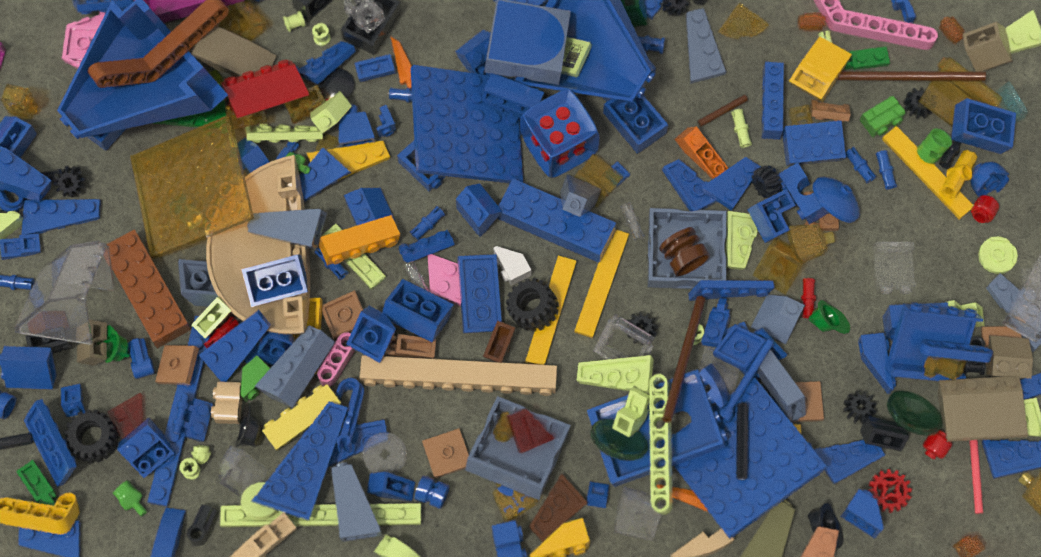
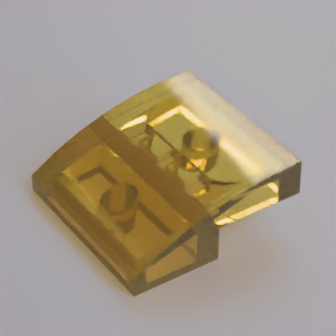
M592 154L584 167L579 169L574 176L601 189L595 204L596 207L600 206L623 178L622 175L596 154Z

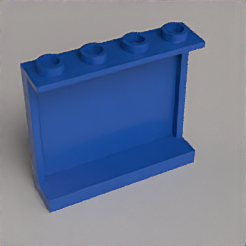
M916 302L903 304L885 367L886 370L893 377L933 381L966 379L962 372L965 360L927 356L919 352L922 340L969 345L976 321L983 322V318L976 310L970 308L959 310L952 306L941 308L934 304L923 306Z

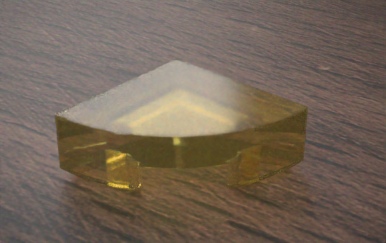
M322 133V139L319 140L316 151H320L322 148L326 150L334 149L333 147L339 144V138Z

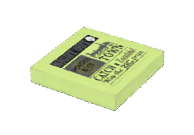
M566 38L561 74L574 77L579 76L592 47L590 42Z

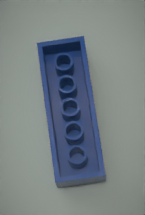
M512 179L499 204V208L503 212L497 219L598 263L601 262L616 231V222L590 211L581 217L562 209L560 198L515 179Z

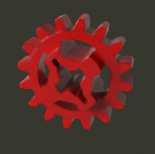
M887 469L886 474L881 470L878 473L879 477L874 475L872 477L873 481H870L868 484L871 487L868 491L873 494V498L877 500L878 506H881V512H884L886 508L889 513H892L894 508L897 512L901 510V506L905 508L907 505L906 501L911 499V496L907 494L912 492L911 488H907L910 481L903 480L905 475L903 474L899 477L897 470L894 474H891L890 469ZM895 486L893 491L887 496H885V494L887 493L886 491L889 488ZM877 488L880 490V497L878 496Z

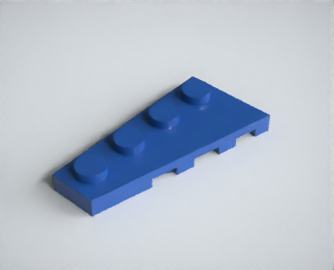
M385 420L356 425L352 439V452L350 454L347 453L346 446L339 453L336 441L328 467L388 441Z

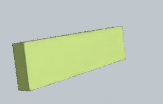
M335 224L322 236L341 231L342 229ZM365 254L355 259L349 258L344 260L371 290L386 279V276Z

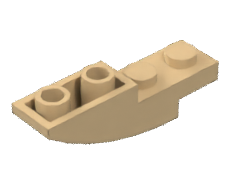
M282 513L269 525L266 524L257 531L231 557H266L269 551L297 528L287 515Z

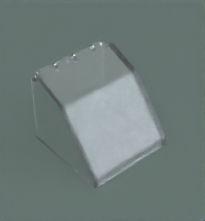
M100 240L72 244L39 272L14 327L15 333L92 345L87 302L84 299L90 287L114 291L109 246L101 243Z

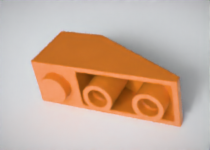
M688 127L675 138L681 149L712 179L729 169L697 127Z

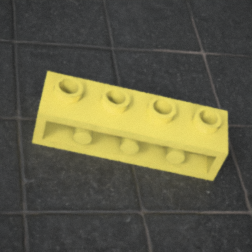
M322 384L312 391L313 395L308 398L304 396L296 402L297 406L292 410L287 408L280 414L281 417L278 420L274 421L272 419L264 425L265 429L262 431L276 451H279L307 431L329 401L341 405V402L328 385L324 387Z

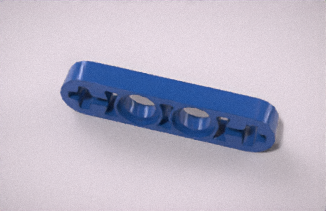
M922 340L919 352L927 356L977 362H990L993 354L991 349L983 346Z

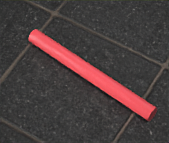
M969 440L975 514H983L978 440Z

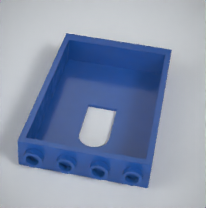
M698 369L684 375L674 414L682 411L688 413L691 417V425L688 429L671 435L672 466L727 447L725 443L728 440L725 430L720 429L718 422H721V418L718 415V411H714L712 404L715 402L707 394L705 386L708 383L701 377ZM673 378L668 380L670 386L672 385ZM665 383L656 384V389L663 388ZM628 395L587 410L610 483L614 487L651 474L650 401L647 407L649 413L644 423L630 437L613 429L617 412L625 407ZM658 401L656 404V408H663L665 405V401ZM665 440L657 442L656 446L658 449L665 446ZM663 459L659 460L657 468H663L666 461Z

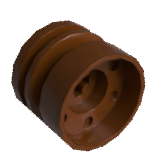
M687 227L674 233L659 247L661 253L664 254V258L672 260L669 266L677 277L696 270L710 258V253L705 245L702 243L697 244L700 237L695 235L696 231L693 227Z

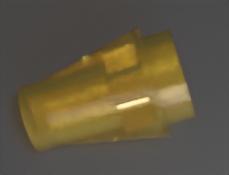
M501 413L493 430L494 438L499 442H507L512 437V416L510 413Z

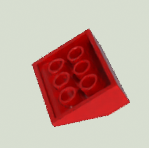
M291 60L279 61L274 66L266 65L258 71H247L242 74L243 76L236 78L234 76L228 77L224 82H221L222 89L228 94L225 98L226 103L237 118L309 95L295 64Z

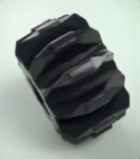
M662 0L658 5H663L662 11H667L669 16L673 14L678 16L686 11V7L690 3L686 0Z
M923 87L919 91L914 88L912 92L906 94L903 104L906 105L905 111H910L909 117L915 114L916 119H919L920 115L925 119L933 113L936 102H934L935 96H929L930 90L924 92Z
M66 165L64 170L59 168V174H54L53 176L56 179L53 185L59 186L56 191L60 192L63 190L62 196L64 197L68 192L70 197H74L75 193L79 195L81 193L80 188L84 189L86 186L82 183L86 180V177H80L83 173L82 170L78 173L75 172L76 166H73L71 170L69 165ZM68 178H71V182H72L71 185L67 184V183H68V181H67Z
M770 165L757 168L751 176L753 179L752 184L755 187L754 190H757L758 195H762L763 198H769L779 193L782 188L780 183L782 179L779 178V173Z
M640 311L638 317L632 314V319H627L626 321L628 326L625 327V331L629 332L627 337L628 339L634 337V344L637 343L638 339L641 340V345H644L645 339L650 343L652 342V337L657 336L655 330L658 329V325L654 324L656 319H649V313L643 316V313ZM639 325H643L644 331H641Z
M857 390L854 395L849 394L847 396L848 400L843 402L846 406L843 412L849 413L846 417L847 419L854 418V424L857 423L858 419L863 424L867 416L872 417L877 412L874 409L877 403L871 402L873 399L872 395L868 398L866 397V391L860 395ZM857 405H862L863 409H857Z

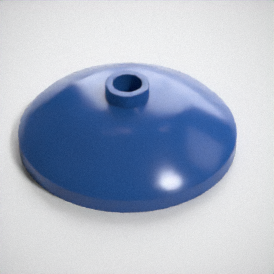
M819 177L813 182V192L817 200L831 215L847 223L855 222L859 218L860 207L848 185L830 177Z

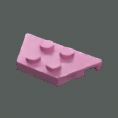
M99 12L100 15L89 18L88 16L79 22L67 24L62 54L64 62L78 69L106 12Z
M433 254L428 255L430 293L461 306L458 264Z

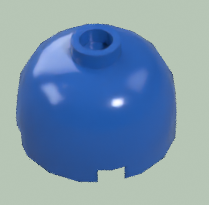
M980 163L972 172L970 184L978 197L987 195V193L994 190L998 193L1008 183L1009 178L1007 175L1009 173L998 163Z
M266 331L259 340L258 354L261 355V359L264 362L274 365L296 339L293 334H278Z

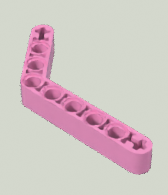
M814 0L829 29L835 32L923 50L931 49L938 37L937 31L931 27L847 11L843 9L839 0Z

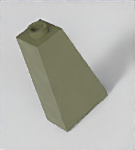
M783 500L770 510L741 557H782L795 512L789 502Z

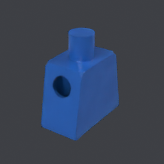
M352 105L347 114L339 120L340 148L375 142L366 112H358L357 105Z

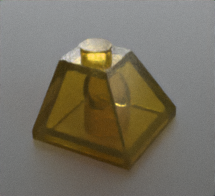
M775 238L767 248L753 276L762 281H773L774 288L786 295L804 263L793 247Z

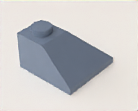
M179 259L181 295L194 306L208 307L218 295L211 283L207 262Z
M767 295L751 328L756 331L763 328L771 338L786 345L805 305L786 296Z

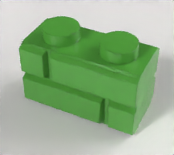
M891 96L863 113L860 122L872 137L876 135L882 136L888 131L890 126L896 127L903 122L905 110L899 105L895 97Z

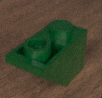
M621 0L633 27L648 25L645 0Z

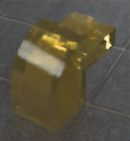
M929 356L924 364V368H926L924 376L932 378L940 374L955 380L962 376L966 360Z

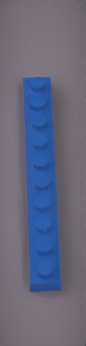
M193 326L187 346H196L199 350L190 385H177L164 435L174 450V454L156 468L148 498L149 504L165 507L169 505L186 438L183 437L185 431L183 428H181L180 434L172 433L174 427L172 425L173 419L176 418L178 411L176 408L177 403L180 401L182 394L189 396L188 404L190 405L192 399L196 398L204 361L199 354L206 349L204 343L211 338V334L204 338ZM185 412L184 421L186 422L189 412Z

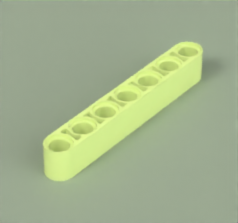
M656 374L652 376L649 383L651 506L659 514L665 515L672 510L671 422H665L664 427L660 429L656 428V424L659 420H662L671 386L665 376ZM664 381L663 388L656 389L657 382ZM660 400H664V407L661 409H657V402ZM665 440V446L658 449L656 446L657 442ZM662 459L665 460V466L661 469H658V461ZM662 479L666 480L665 487L662 489H658V481ZM663 499L666 500L665 508L658 509V502Z

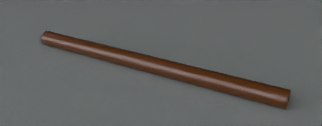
M842 71L837 80L986 81V72Z
M697 296L662 416V420L666 423H670L674 415L706 301L703 296Z

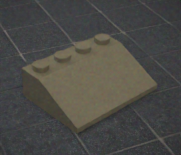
M1019 376L939 380L937 396L947 442L1028 437L1023 391Z

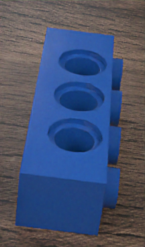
M765 62L762 77V139H781L783 132L784 63Z

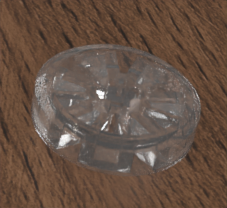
M380 432L374 434L366 441L363 448V460L372 473L388 472L395 474L405 464L407 457L406 447L397 435L389 432ZM383 449H387V452H390L386 459H383L382 456L379 457V453H382Z

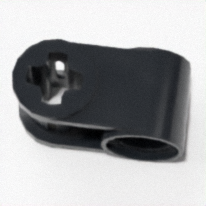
M971 337L970 343L985 347V342L981 337ZM964 361L963 374L974 372L984 375L986 362Z

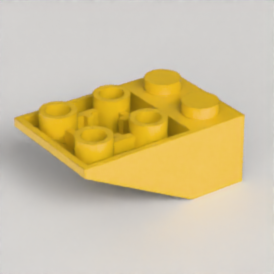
M819 37L801 61L789 82L794 87L824 102L852 54Z
M583 518L562 524L530 557H566V555L573 553L574 556L586 553L585 550L589 548L590 541Z

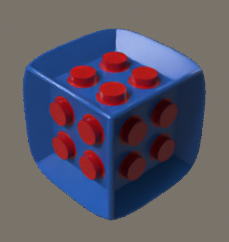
M570 89L557 92L529 108L520 118V132L524 142L538 165L549 178L564 174L591 158L598 151L600 136L596 125L578 97Z

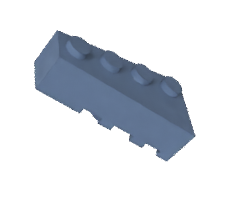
M308 326L305 333H302L255 387L269 398L293 408L333 346L334 341L321 330Z

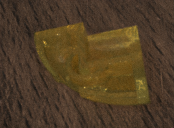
M738 3L718 32L733 39L753 37L762 32L769 24L741 3Z

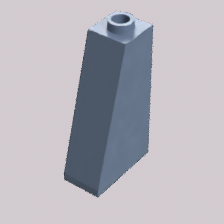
M567 174L560 191L562 209L581 217L595 207L602 189Z
M321 209L253 213L252 218L248 221V232L256 236L317 250L327 213Z
M769 350L756 372L775 403L793 423L806 415L805 396L773 352Z
M338 463L336 467H331L341 541L382 536L380 527L352 465Z

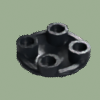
M337 68L326 76L322 82L318 83L319 94L324 99H328L341 91L346 99H348L354 90L353 77L348 71Z

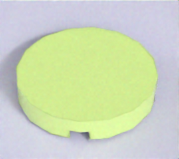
M999 236L987 239L981 245L978 253L979 261L983 268L995 274H1003L1010 271L1016 264L1018 257L1015 246L1008 239Z
M266 482L250 485L241 496L242 509L251 519L266 520L269 516H274L278 512L277 510L251 502Z

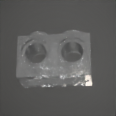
M343 0L344 11L349 17L353 16L356 25L361 30L364 29L369 33L385 21L384 12L373 0ZM356 3L361 4L360 6H353ZM367 16H372L371 19H365Z

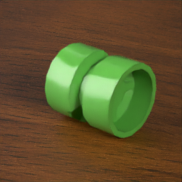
M933 129L917 147L919 157L927 163L935 164L952 145L951 137L941 129Z

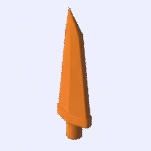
M391 37L400 84H406L407 88L412 90V65L401 43Z
M657 484L658 489H662L665 487L664 485ZM672 487V498L707 511L692 490Z

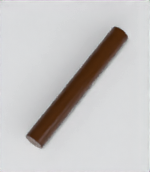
M745 94L699 119L697 123L700 127L747 102V96Z

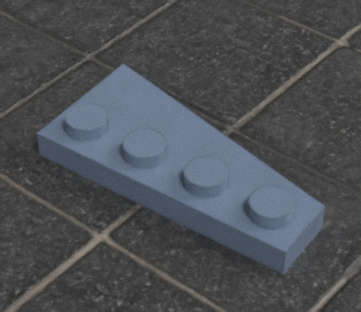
M704 8L686 12L690 84L725 75L726 71Z
M1000 273L986 289L999 307L1003 308L1007 313V318L1011 323L1015 324L1022 338H1029L1031 351L1034 352L1041 345V309Z

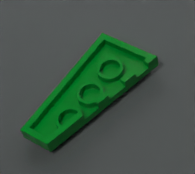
M223 99L208 112L155 122L153 124L229 130L226 100Z

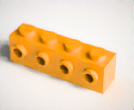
M392 215L322 236L320 237L319 248L327 265L339 264L345 259H355L368 252L374 253L381 248L395 246L398 243L400 233Z

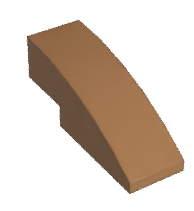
M398 334L392 337L384 357L434 359L436 339L430 342L422 337Z

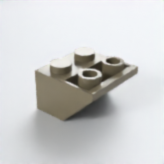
M994 22L962 34L966 52L976 72H984L1013 61L1006 28L1000 23Z

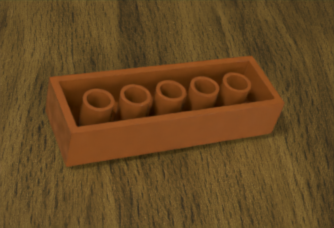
M135 229L101 247L102 252L157 349L191 330Z

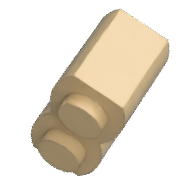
M217 382V387L213 389V399H216L215 406L211 408V417L214 418L216 423L240 424L243 399L241 396V382Z

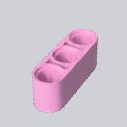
M343 333L338 337L320 366L318 378L323 386L328 385L331 387L336 383L355 352L354 348L342 345L349 339L351 333ZM335 357L342 358L339 363H333L332 361ZM331 373L332 377L325 380L322 378L324 374Z

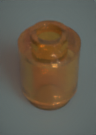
M821 12L798 15L799 30L821 31L822 27H825V16H822Z
M947 16L940 21L939 29L949 42L952 41L953 44H956L963 39L962 34H964L965 30L954 16Z

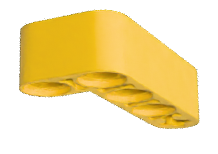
M73 493L62 494L54 506L13 498H0V523L54 534H65L71 529L80 513L76 496Z

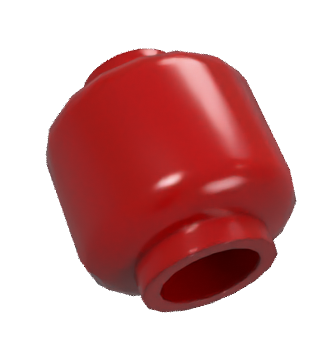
M979 196L971 208V214L977 222L989 223L998 213L999 203L992 196Z
M937 430V432L931 431L922 444L926 450L924 454L933 460L936 457L944 459L953 446L951 441L947 442L945 433Z

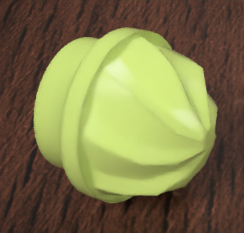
M197 445L193 446L191 455L198 464H204L208 461L211 451H209V446Z

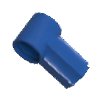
M136 338L128 342L132 358L131 368L135 379L155 374L145 339Z

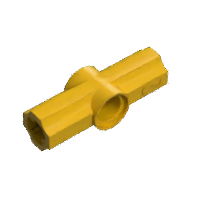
M969 150L962 151L954 167L947 170V179L941 190L944 196L950 199L956 198L964 182L972 178V168L977 159V155Z

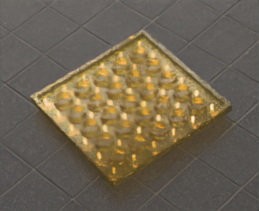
M224 116L130 156L151 258H159L254 219L233 122L230 116Z

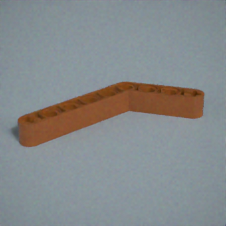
M206 0L143 58L97 62L89 67L88 74L100 88L154 82L228 15L229 9L222 0Z

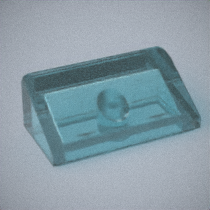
M1009 81L997 90L994 95L1002 109L1016 113L1015 123L1025 118L1028 111Z

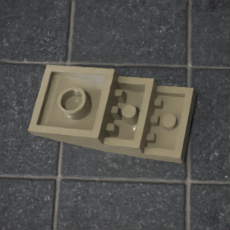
M217 26L195 44L191 55L222 73L227 72L235 78L243 76L242 74L247 71L255 72L263 66H272L276 58L275 54Z

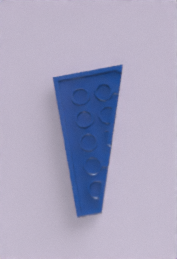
M329 401L251 502L309 521L348 407Z

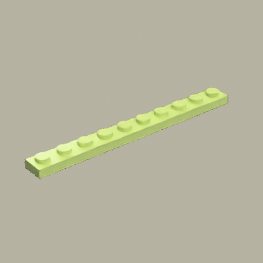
M336 504L314 505L309 521L286 514L295 526H338ZM369 504L378 525H421V504ZM221 506L220 526L263 527L266 524L269 525L283 512L278 511L274 516L271 515L266 520H254L245 514L242 506Z

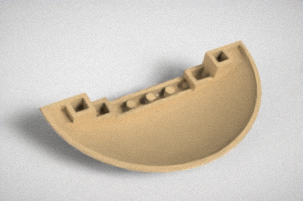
M295 155L271 161L257 168L243 178L228 193L213 218L206 245L207 269L218 297L242 321L257 310H260L271 324L267 332L278 334L305 333L310 303L309 248L253 235L248 232V221L252 218L253 213L305 210ZM297 254L301 255L306 271L308 292L251 307L241 269Z

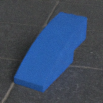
M165 508L156 534L151 557H175L186 513L185 510Z

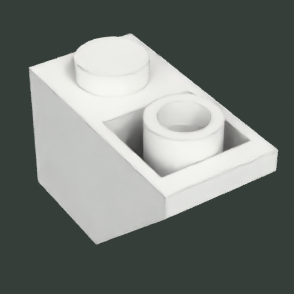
M498 246L493 248L494 254L497 255V266L500 265L502 268L501 275L505 282L509 281L512 286L531 276V268L523 254Z

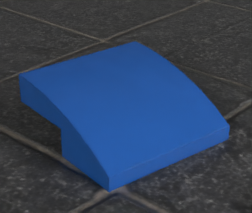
M710 363L699 374L712 387L707 393L708 396L721 408L730 400L729 393L720 373Z

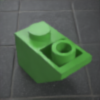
M257 355L242 368L241 396L245 402L251 401L258 396L259 389L255 385L270 369Z

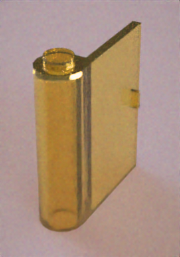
M950 56L942 58L937 65L939 67L937 71L969 72ZM931 81L919 102L953 127L955 105L968 98L997 107L1002 100V96L982 81Z

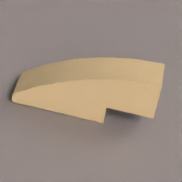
M722 529L709 538L702 532L673 553L671 557H706L732 544L734 539H729Z

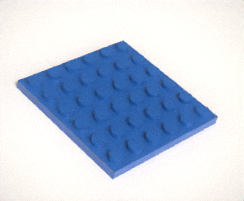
M419 65L411 67L416 173L511 183L512 179L523 183L519 118L516 121L512 118V114L504 109L501 112L482 101L483 91L490 77L489 75Z
M755 377L751 379L733 408L734 412L729 423L723 420L718 422L720 429H724L728 440L725 441L727 447L674 465L729 539L733 538L827 469L825 463ZM738 403L748 404V474L746 480H737ZM717 404L713 406L714 411H718L720 408ZM689 423L687 426H685L683 429H681V430L678 431V432H681V431H684V430L688 429V428L690 427L691 423Z

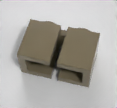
M88 320L77 325V342L80 343L77 346V363L96 365L107 360V343H101L93 347V345L107 340V323Z

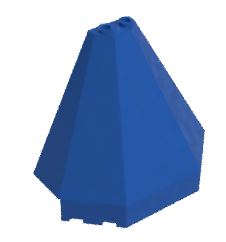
M112 0L57 111L62 116L60 120L65 126L68 127L70 125L72 128L70 132L75 138L79 139L208 112L225 99L228 94L189 51L154 82L104 88L98 87L88 74V69L92 64L143 58L171 33L143 0H135L123 11Z
M549 0L545 7L570 11L567 37L590 42L592 47L578 77L561 74L559 85L533 81L524 77H516L514 81L527 86L560 91L570 89L573 93L625 101H634L636 97L640 99L646 91L644 88L646 83H650L656 74L653 72V67L621 0Z

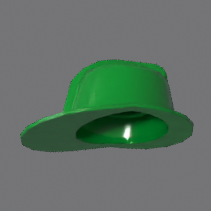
M823 300L818 302V307L809 316V321L822 332L836 330L842 334H848L850 331V324L845 315Z
M108 325L107 340L97 344L107 343V360L105 362L122 361L124 357H130L128 340L118 334L112 326Z

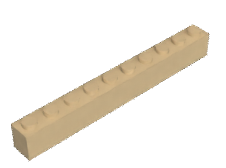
M362 355L360 381L365 386L384 384L385 387L390 388L395 387V385H403L404 388L409 389L415 388V386H423V389L432 390L434 387H442L443 390L447 391L454 390V388H462V391L471 392L473 389H481L485 393L501 390V393L510 394L512 391H520L524 395L540 392V395L550 396L551 393L556 392L557 366L383 357L382 361L378 363L370 357Z

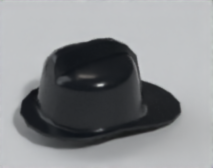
M246 403L241 415L235 448L240 444L257 447L262 436V425L250 415L249 403Z
M824 503L820 509L809 512L808 519L813 533L817 526L838 530L835 548L839 549L842 547L844 542L843 531L831 505Z

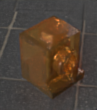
M968 535L953 545L959 557H975L985 550L977 535L972 538Z

